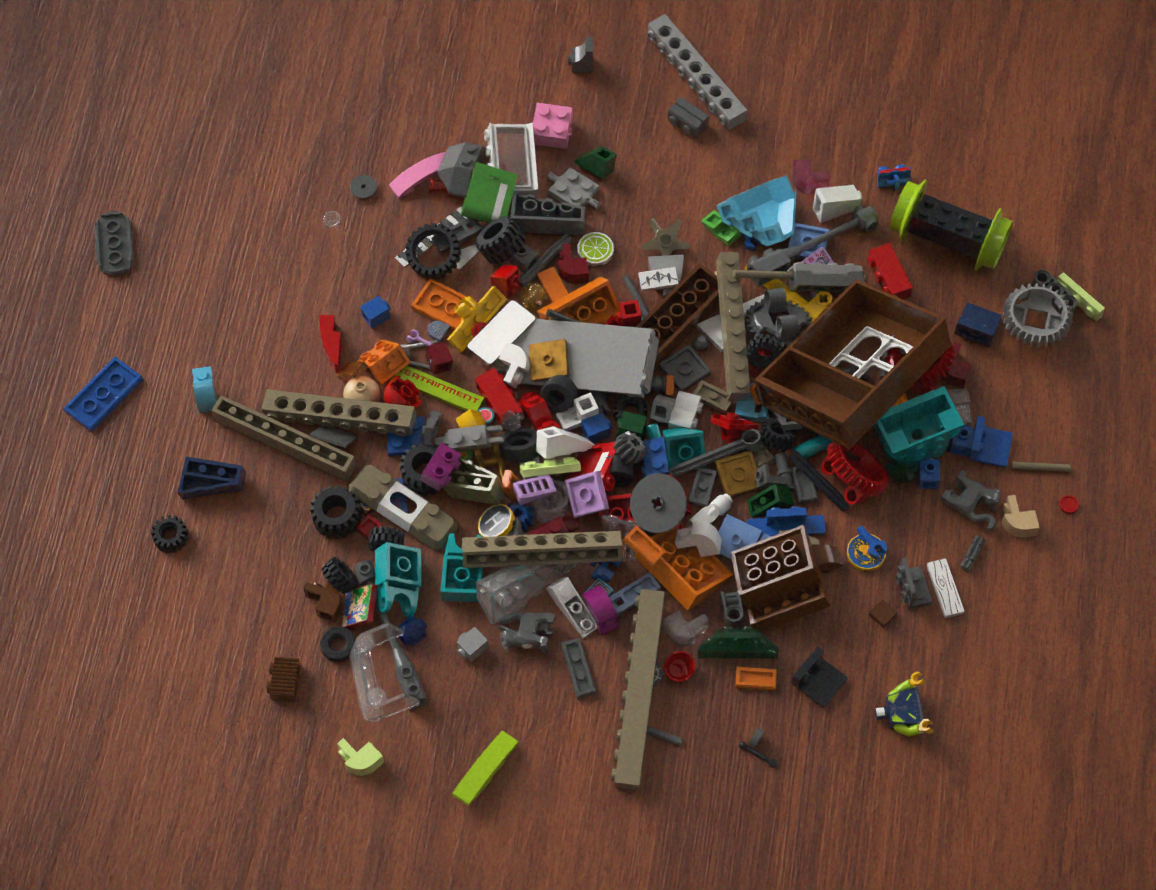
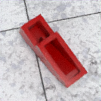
M319 315L320 334L326 357L335 373H340L341 332L336 331L334 315Z

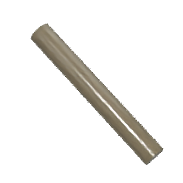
M1012 462V469L1070 472L1071 464Z

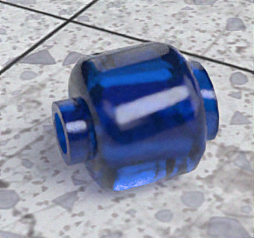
M411 616L398 626L397 635L405 645L414 646L427 636L425 630L427 624L422 618L417 619Z

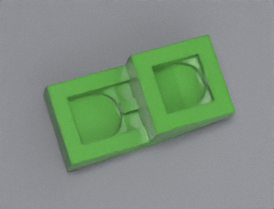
M715 210L701 220V223L715 237L728 246L742 236L739 229L723 223L720 213Z

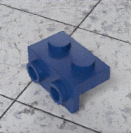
M664 437L644 440V446L647 448V451L642 459L644 460V466H641L643 477L652 474L670 475Z

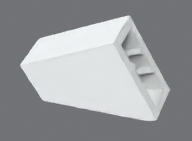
M854 185L815 189L813 211L820 223L853 212L857 206L861 205V192L857 191Z

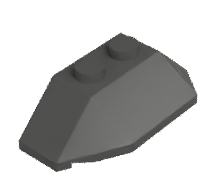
M464 142L448 147L437 170V174L450 195L467 197L475 163H483L486 156L485 146Z

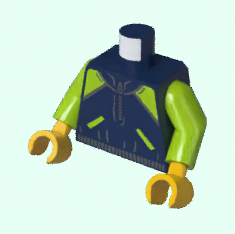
M919 672L913 673L911 679L904 681L889 692L885 699V707L875 708L876 720L887 719L889 729H894L896 732L907 737L922 734L923 731L927 734L933 732V729L926 728L928 725H932L933 722L923 718L918 687H915V685L923 686L925 684L923 679L917 682V678L922 676Z

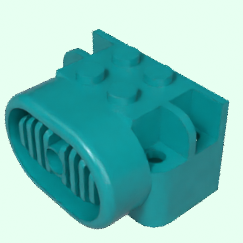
M945 386L891 407L872 427L887 459L896 466L911 468L917 466L920 460L925 458L935 459L941 456L948 449L950 439L956 437L960 432V428L964 427L965 424Z

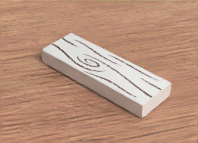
M946 558L928 562L926 566L944 618L964 614L965 611Z

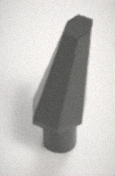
M849 364L850 367L840 368V370L850 375H853L859 369L852 364ZM866 371L860 378L870 379L869 372Z

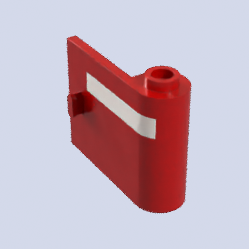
M615 442L595 444L596 446H592V449H588L585 452L579 451L576 459L580 462L581 471L569 472L566 480L600 471L605 492L612 491L615 486V479L609 470L612 466L613 457L606 459V457L616 455V450L613 448ZM565 482V484H564V486H565V491H566V493L568 494V490H567V486H566V482Z

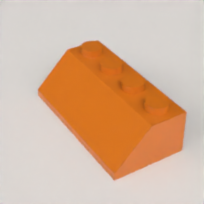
M599 277L539 309L537 312L540 319L548 320L546 312L548 309H551L573 319L593 324H603L611 315L616 317V312H619V303L609 280Z

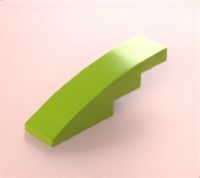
M501 731L466 773L453 791L452 796L469 806L492 781L493 775L503 766L506 758L517 747L519 741Z

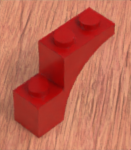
M527 392L517 399L522 404L524 412L531 420L536 431L550 427L561 429L560 425L553 420L546 400L538 394Z

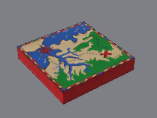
M371 583L349 590L346 593L341 627L352 629L373 622L378 585Z

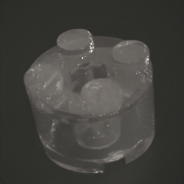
M552 477L551 479L557 492L531 501L533 514L543 523L550 522L557 517L562 519L568 514L569 490L562 481L560 482ZM543 482L545 489H549L547 482ZM539 484L536 485L538 491H540V490H541L540 485H539Z

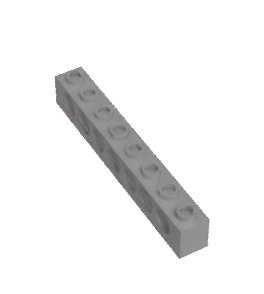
M664 14L648 23V38L654 41L659 51L667 56L669 63L677 68L679 75L684 77L690 88L698 93L700 100L705 101L709 110L716 114L719 122L730 130L746 121L747 109L667 15Z

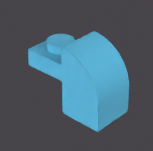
M209 366L192 369L193 388L199 413L211 411L217 402L212 368Z

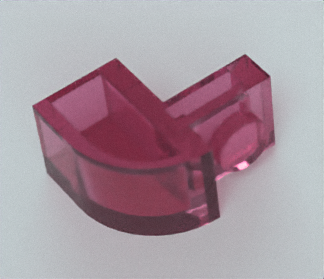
M793 160L791 169L792 182L797 190L805 194H811L812 188L829 187L830 172H812L811 160Z

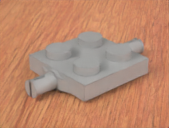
M569 168L559 177L552 172L548 173L547 179L554 182L548 190L550 196L561 203L566 202L582 207L589 204L595 209L599 208L601 203L593 199V195L599 190L598 184L572 168Z

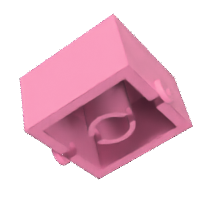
M537 103L533 120L534 145L567 149L569 136H572V107Z

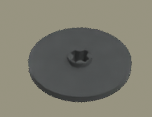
M652 474L643 478L635 486L630 499V509L636 523L644 530L653 533H664L675 528L683 519L687 508V497L683 486L675 478L666 474ZM656 500H660L662 503L661 507L655 504Z

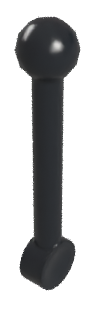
M744 741L739 743L740 749H746L769 763L770 767L777 765L776 759H769L747 746Z

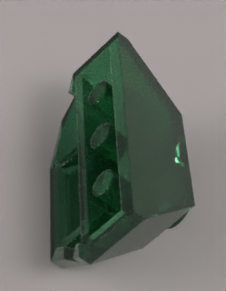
M726 626L717 629L698 647L697 655L698 658L778 659L779 647L759 629H753V627L749 626L733 629V627Z

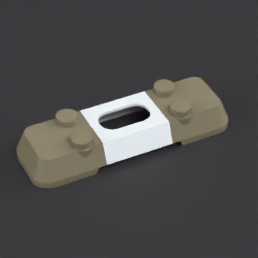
M364 466L349 485V492L353 491L358 501L409 532L415 539L432 550H443L447 545L449 534H456L458 531V522L455 518L376 466ZM400 492L417 504V509L413 513L407 514L390 502V497L392 494Z

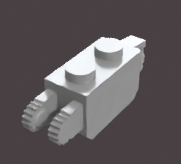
M486 425L450 429L447 430L448 432L445 433L444 437L435 438V444L438 447L440 443H443L457 452L490 448L493 444L504 442L502 437L490 438V433L503 431L500 425L488 427Z

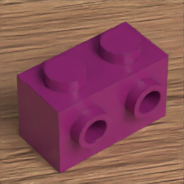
M440 443L419 480L437 491H440L442 486L447 487L452 479L449 476L451 471L456 472L461 464L458 461L461 454Z

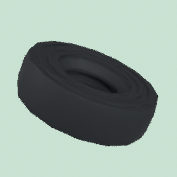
M341 626L328 629L320 640V649L323 655L333 662H343L349 659L354 654L356 648V639L353 633ZM335 638H343L346 642L345 647L340 651H335L330 646L331 641Z

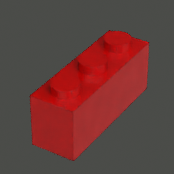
M888 243L870 249L866 259L869 268L873 269L875 280L877 283H880L882 290L891 295H896L900 299L911 297L913 287L891 244Z
M495 368L475 378V387L480 395L484 397L486 404L493 410L495 418L503 430L523 420L524 408L520 402H516L513 390L505 385L503 375L497 373Z

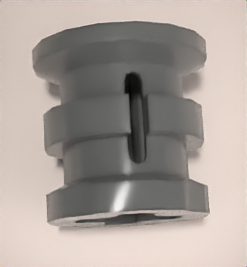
M656 375L652 377L650 391L654 390L657 393L662 391L665 394L666 375L663 378H659Z

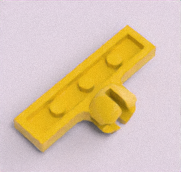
M493 286L478 303L471 296L461 299L459 301L460 306L456 305L454 308L455 313L461 318V323L448 337L447 341L459 353L463 352L474 339L472 335L473 326L478 322L487 324L507 298Z

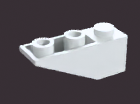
M556 427L537 430L536 452L545 459H554L561 455L567 456L579 451L585 452L588 449H592V446H596L585 437Z
M561 577L546 588L555 604L582 638L597 629L595 619L568 577Z

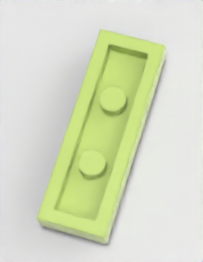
M1064 272L1058 276L1057 280L1077 299L1076 306H1079L1088 317L1093 318L1097 322L1102 317L1105 308Z
M574 457L563 458V461L548 459L544 460V463L538 464L531 461L520 466V474L523 478L581 471L580 462Z

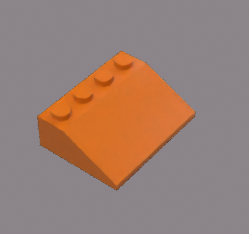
M681 522V529L687 528V527ZM679 529L657 533L650 538L666 553L653 567L647 564L637 553L635 557L687 611L699 605L733 577L734 574L715 555L701 557L696 546L677 549L675 540L677 530Z

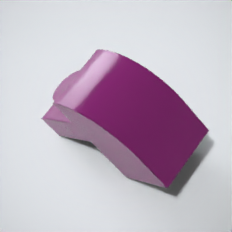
M600 585L582 593L586 607L594 616L601 635L619 627L616 610L607 593Z

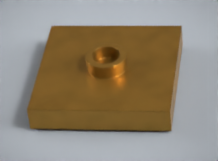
M566 339L529 344L530 376L532 382L549 380L550 377L555 375L569 377Z
M752 451L743 452L714 462L724 494L726 493L733 497L760 489L757 488V481L755 479L757 466Z

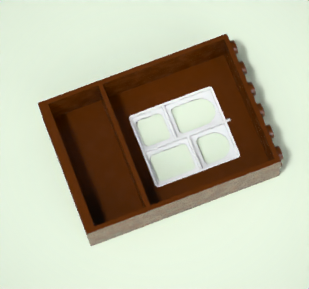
M856 279L754 380L763 407L851 449L951 346L946 318ZM877 337L882 341L880 348L867 361H862L849 355L865 338ZM902 348L906 351V355L895 366L879 360L889 349ZM841 361H846L859 367V369L853 375H850L835 367ZM872 366L888 372L875 386L859 379Z

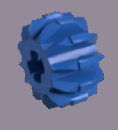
M517 500L515 505L508 503V507L513 511L515 519L516 516H520L522 530L527 532V526L532 527V520L534 519V514L531 513V506L526 507V503L519 505Z

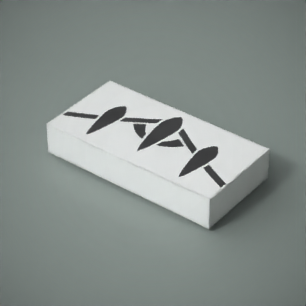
M675 267L638 273L641 292L671 288L678 285Z

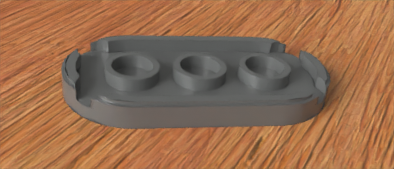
M110 211L103 214L99 221L97 220L95 223L96 261L102 273L107 276L116 277L127 273L134 264L133 234L130 219L119 211Z

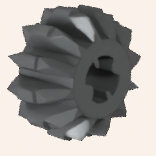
M629 431L619 435L613 446L616 450L615 454L620 456V460L623 459L626 464L630 463L631 465L641 461L647 451V448L644 446L645 442L641 441L640 437H637L635 433L631 434Z

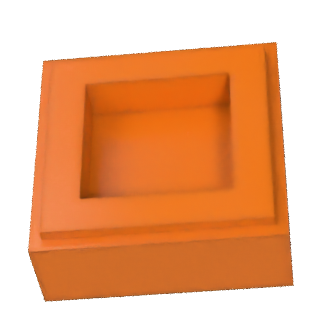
M667 375L666 395H673L674 376Z

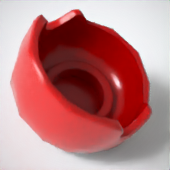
M675 651L664 662V674L675 683L685 682L695 672V660L691 654L685 651Z

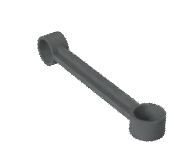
M755 429L746 430L742 434L741 439L670 467L669 473L677 477L743 449L756 451L762 446L761 435ZM750 438H757L755 442H746Z

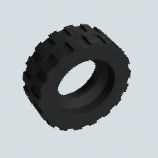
M526 427L511 429L500 436L504 442L499 444L501 458L505 461L525 463L538 457L539 453L536 452L537 431Z

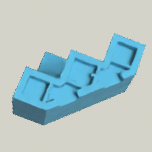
M787 175L768 181L716 205L723 223L729 226L732 225L743 234L760 240L765 246L781 242L794 234L797 190L793 191Z

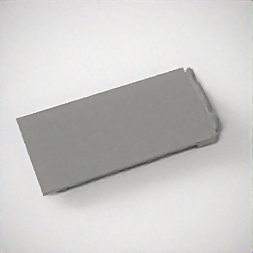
M535 319L512 344L519 346L529 356V344L566 339L569 368L568 378L575 383L578 390L627 394L629 397L644 398V394L650 393L659 340L655 336L656 332L649 328ZM524 372L520 384L544 386L548 380L532 382L530 374Z

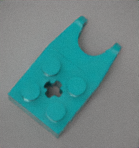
M450 533L443 557L442 601L482 602L484 567L463 568L462 548L457 546L455 534Z
M386 542L375 550V585H378L376 597L378 609L381 613L390 611L393 600H396L400 604L401 611L405 617L410 618L414 615L417 609L419 587H421V549Z

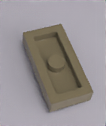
M701 380L693 393L694 395L701 396L702 403L724 414L728 412L734 402L727 401V392Z

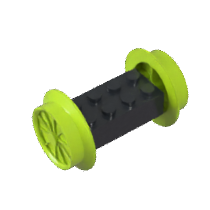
M926 179L919 185L908 181L898 199L889 225L890 230L900 233V242H903L908 233L977 259L975 271L982 266L994 269L1013 225L1012 220L1003 217L1002 208H999L994 219L991 220L926 195L925 191L928 183Z

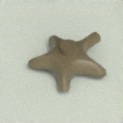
M654 218L647 221L654 230L655 237L651 241L643 243L642 249H657L661 251L662 256H668L673 250L690 248V244L677 239V233L682 224L680 219L675 220L668 229L661 228Z

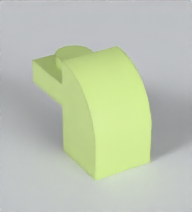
M344 738L337 743L339 747L338 754L346 761V770L354 775H368L384 763L383 756L370 742L358 752Z

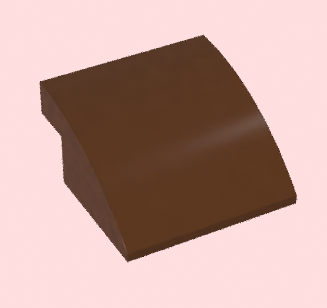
M804 525L731 552L738 594L748 609L750 624L756 633L830 607L821 570Z

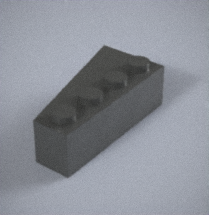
M514 190L511 217L524 233L584 235L585 207L566 202L560 204L549 198L543 200L535 198V195L532 194L522 195L520 191Z

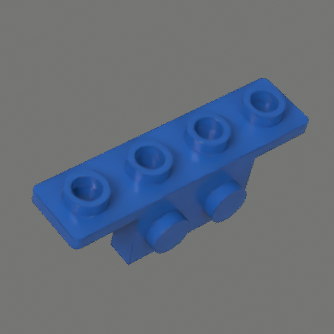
M798 506L791 507L790 509L771 508L767 510L766 518L746 520L747 524L762 530L763 533L771 537L779 534V530L788 531L801 525L805 526L808 535H821L826 532L823 515L807 516L806 508Z

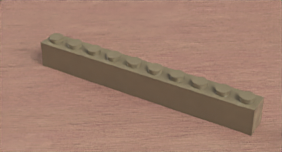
M641 589L640 596L636 595L635 607H638V614L633 616V626H636L635 633H631L630 645H633V651L628 653L627 664L631 665L630 671H626L625 683H628L627 691L623 690L622 702L625 703V709L620 711L619 720L623 724L622 729H618L617 741L620 742L619 749H615L614 761H617V768L612 770L611 781H615V788L640 791L665 603L664 591Z

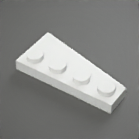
M764 294L743 303L744 319L747 309L750 310V306H754L755 302L760 303L761 299H764ZM718 314L698 323L696 328L720 352H723L721 317Z

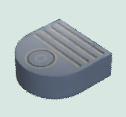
M433 321L428 326L430 338L440 343L450 330V325L441 321Z

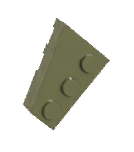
M460 456L458 461L461 464L456 472L451 471L449 476L452 479L447 487L442 486L448 496L454 499L499 505L505 493L501 489L502 482L499 477Z

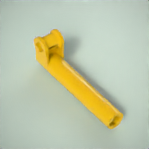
M774 279L763 284L768 290L784 288L786 301L792 300V305L798 303V307H804V312H809L808 317H812L811 322L832 303V295L826 291L819 292L808 302L797 292H790L789 286L780 279Z

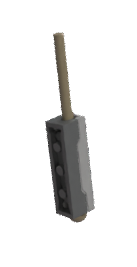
M797 262L787 272L733 270L732 276L737 278L788 279L790 292L826 291L829 293H843L856 279L861 282L868 281V275L862 270V266L854 265L853 263L822 265L819 262L812 264Z

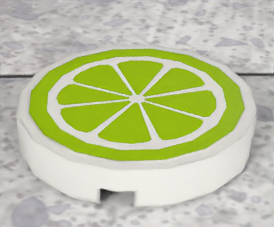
M600 232L588 233L578 243L579 258L586 257L587 265L589 266L604 265L611 260L614 254L612 240L606 234Z

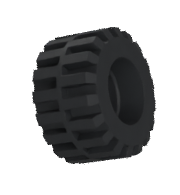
M504 216L489 223L479 233L475 245L490 264H500L519 251L524 244L525 234L512 217Z
M418 443L419 446H411V450L407 449L405 456L402 455L400 469L404 485L408 486L412 491L415 490V493L418 495L420 493H423V496H427V493L433 495L436 494V489L420 481L419 479L422 474L416 473L415 469L422 464H428L438 446Z
M331 485L328 486L329 489L327 490L325 488L321 489V493H316L315 499H312V506H310L312 520L316 530H319L321 535L326 534L327 538L330 539L332 536L335 539H339V536L342 535L345 538L347 533L352 534L354 532V528L359 525L358 521H361L359 502L354 492H349L347 487L341 489L340 485H337L336 488H333ZM340 506L346 509L345 513L337 518H330L325 515L332 507Z

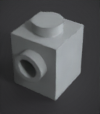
M658 394L653 401L650 418L661 423H668L676 399Z
M473 627L468 633L464 632L459 636L457 652L464 660L467 658L470 662H473L489 648L488 640Z

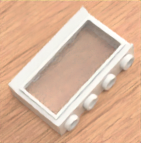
M533 122L529 124L489 123L487 130L484 131V139L488 143L485 150L486 157H489L487 165L518 174L514 190L520 191L522 195H536L538 180Z

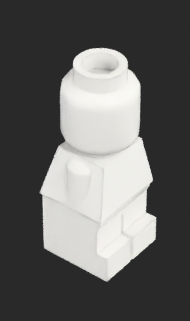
M726 493L717 496L709 506L700 509L685 526L691 528L693 521H704L712 524L718 516L725 514L731 508L732 498Z

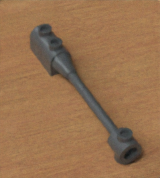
M859 205L853 211L852 221L799 246L782 250L778 249L776 251L769 248L763 253L761 258H758L756 255L752 256L748 260L747 270L787 272L791 261L800 253L854 227H857L859 230L865 229L867 232L873 231L879 224L878 215L873 207L868 206L864 208L862 205ZM751 278L758 287L771 280H774L767 278Z
M365 560L354 566L353 569L361 587L371 583L375 584V568L372 561ZM376 597L375 608L393 650L395 675L409 711L428 705L427 696L414 664L410 662L402 648H400L387 614L379 611Z

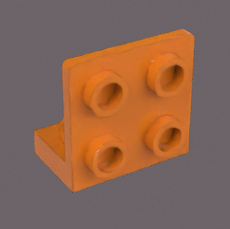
M387 340L377 342L372 350L364 352L360 359L356 361L358 365L369 368L379 384H384L411 363L400 344Z

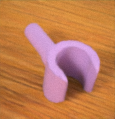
M417 330L410 331V334L415 338L409 335L406 337L409 343L417 341L425 343L426 346L432 344L420 337Z

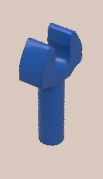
M741 232L742 237L745 239L744 247L747 250L755 251V246L751 243L752 241L762 246L760 240L754 237L751 238Z
M863 525L857 529V532L869 545L867 554L870 557L878 559L879 554L875 551V548H880L886 554L887 545L884 540H874Z

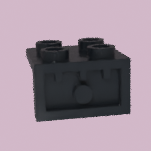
M817 647L793 675L792 685L818 705L825 707L847 681V676L824 660V650Z

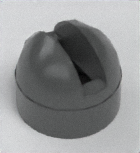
M703 334L697 336L693 341V345L697 350H704L709 347Z

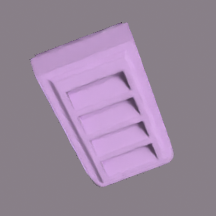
M550 475L513 483V490L520 505L557 492ZM543 482H547L549 489H545ZM538 484H539L540 487H541V490H540V491H538V489H537V487H536V485H538ZM529 487H532L534 492H530ZM525 489L527 494H523L522 490Z

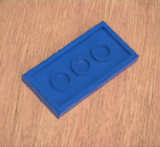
M114 357L63 410L92 432L143 381V377L117 357Z

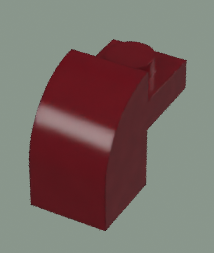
M570 243L562 244L563 251H559L560 260H557L559 276L564 281L572 284L589 283L587 258L572 259Z
M954 342L953 348L955 352L953 354L955 359L952 360L954 365L949 366L951 371H945L946 377L941 378L949 385L964 389L971 364L957 360L961 344Z

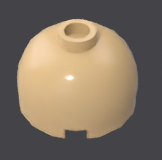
M357 376L348 381L343 393V397L346 399L380 402L382 397L379 385L368 376Z

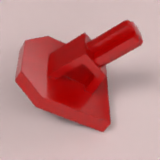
M732 412L712 414L710 420L711 423L721 427L722 440L727 441V444L741 439L743 430L758 429V424L738 417V414ZM736 452V453H734V454H731V455H729L728 457L733 456V455H737L738 452Z

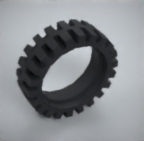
M427 223L424 224L423 228L421 226L418 227V231L411 233L412 237L409 236L407 239L408 243L405 246L406 258L411 268L421 277H426L427 279H439L440 276L442 278L446 277L447 273L451 274L452 269H456L457 262H460L461 246L456 235L447 226L444 227L442 224L431 223V225H428ZM440 235L450 243L451 251L448 259L438 267L430 268L423 266L416 257L417 246L428 236Z

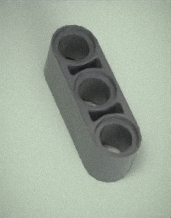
M1047 270L1036 271L1031 286L1035 287V284L1038 283V287H1042L1045 283V288L1049 289L1052 286V291L1054 292L1059 289L1058 295H1065L1064 300H1069L1068 306H1072L1071 312L1074 314L1077 299ZM1053 299L1051 303L1052 306L1056 309V311L1059 314H1061L1063 309H1059L1058 306L1054 303L1055 299Z

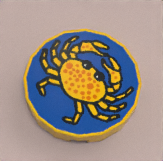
M860 534L852 538L848 544V561L859 571H874L881 567L885 561L886 554L880 548H875V551L879 554L878 559L870 557L867 554L869 545ZM870 534V535L874 538V540H876V541H880V540H881L880 538L876 537L875 535Z

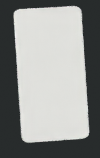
M510 301L468 344V348L484 361L491 364L500 356L506 342L512 343L535 320V316L517 302Z

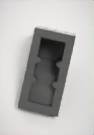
M586 37L582 45L572 48V55H568V65H572V72L593 73V37Z

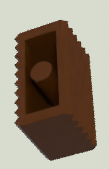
M274 657V663H270L269 674L272 675L271 682H267V694L270 695L271 700L295 702L300 671L299 658Z

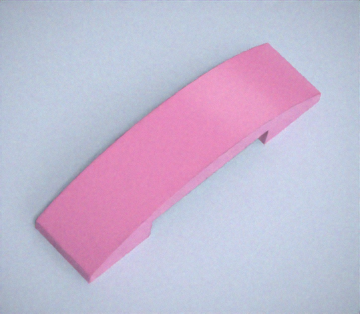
M446 152L428 157L397 176L389 186L398 199L413 192L414 186L437 175V170Z

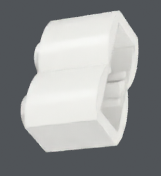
M679 391L670 415L668 429L687 428L696 430L698 424L696 417L697 414H701L704 403H701V396Z

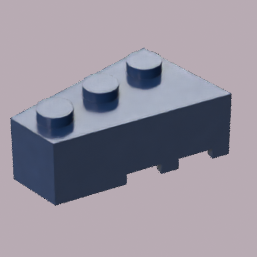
M186 456L177 494L181 499L241 491L246 471L242 465Z

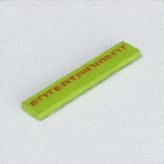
M409 366L404 367L389 379L392 380L396 376H400V379L404 381L409 379L415 384L420 393L463 411H468L469 409L477 411L485 401L482 396Z

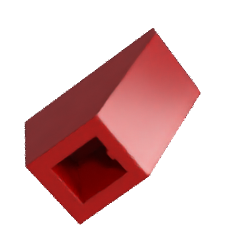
M502 265L490 277L491 287L495 286L507 299L512 294H516L520 288L519 268L513 265Z

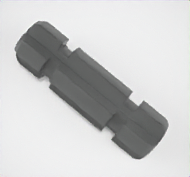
M975 536L960 565L961 569L970 571L985 542L983 537Z

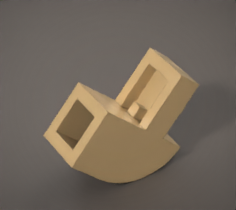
M1007 496L1005 503H1003L1004 517L1001 522L1003 528L1015 537L1036 536L1040 527L1035 510L1019 512L1016 496Z

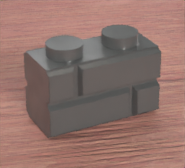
M680 97L669 108L668 121L673 126L682 128L686 135H692L697 138L708 126L709 115Z

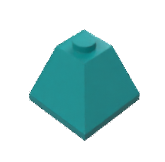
M687 428L662 430L669 468L705 454L703 431Z

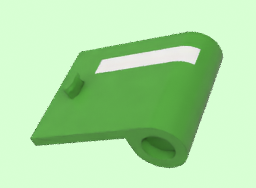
M476 162L467 197L462 206L461 216L488 224L498 218L510 216L508 211L518 174Z

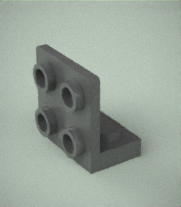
M906 558L901 559L898 573L896 574V582L898 585H901L903 603H906L908 609L931 605V597L921 566L909 568Z

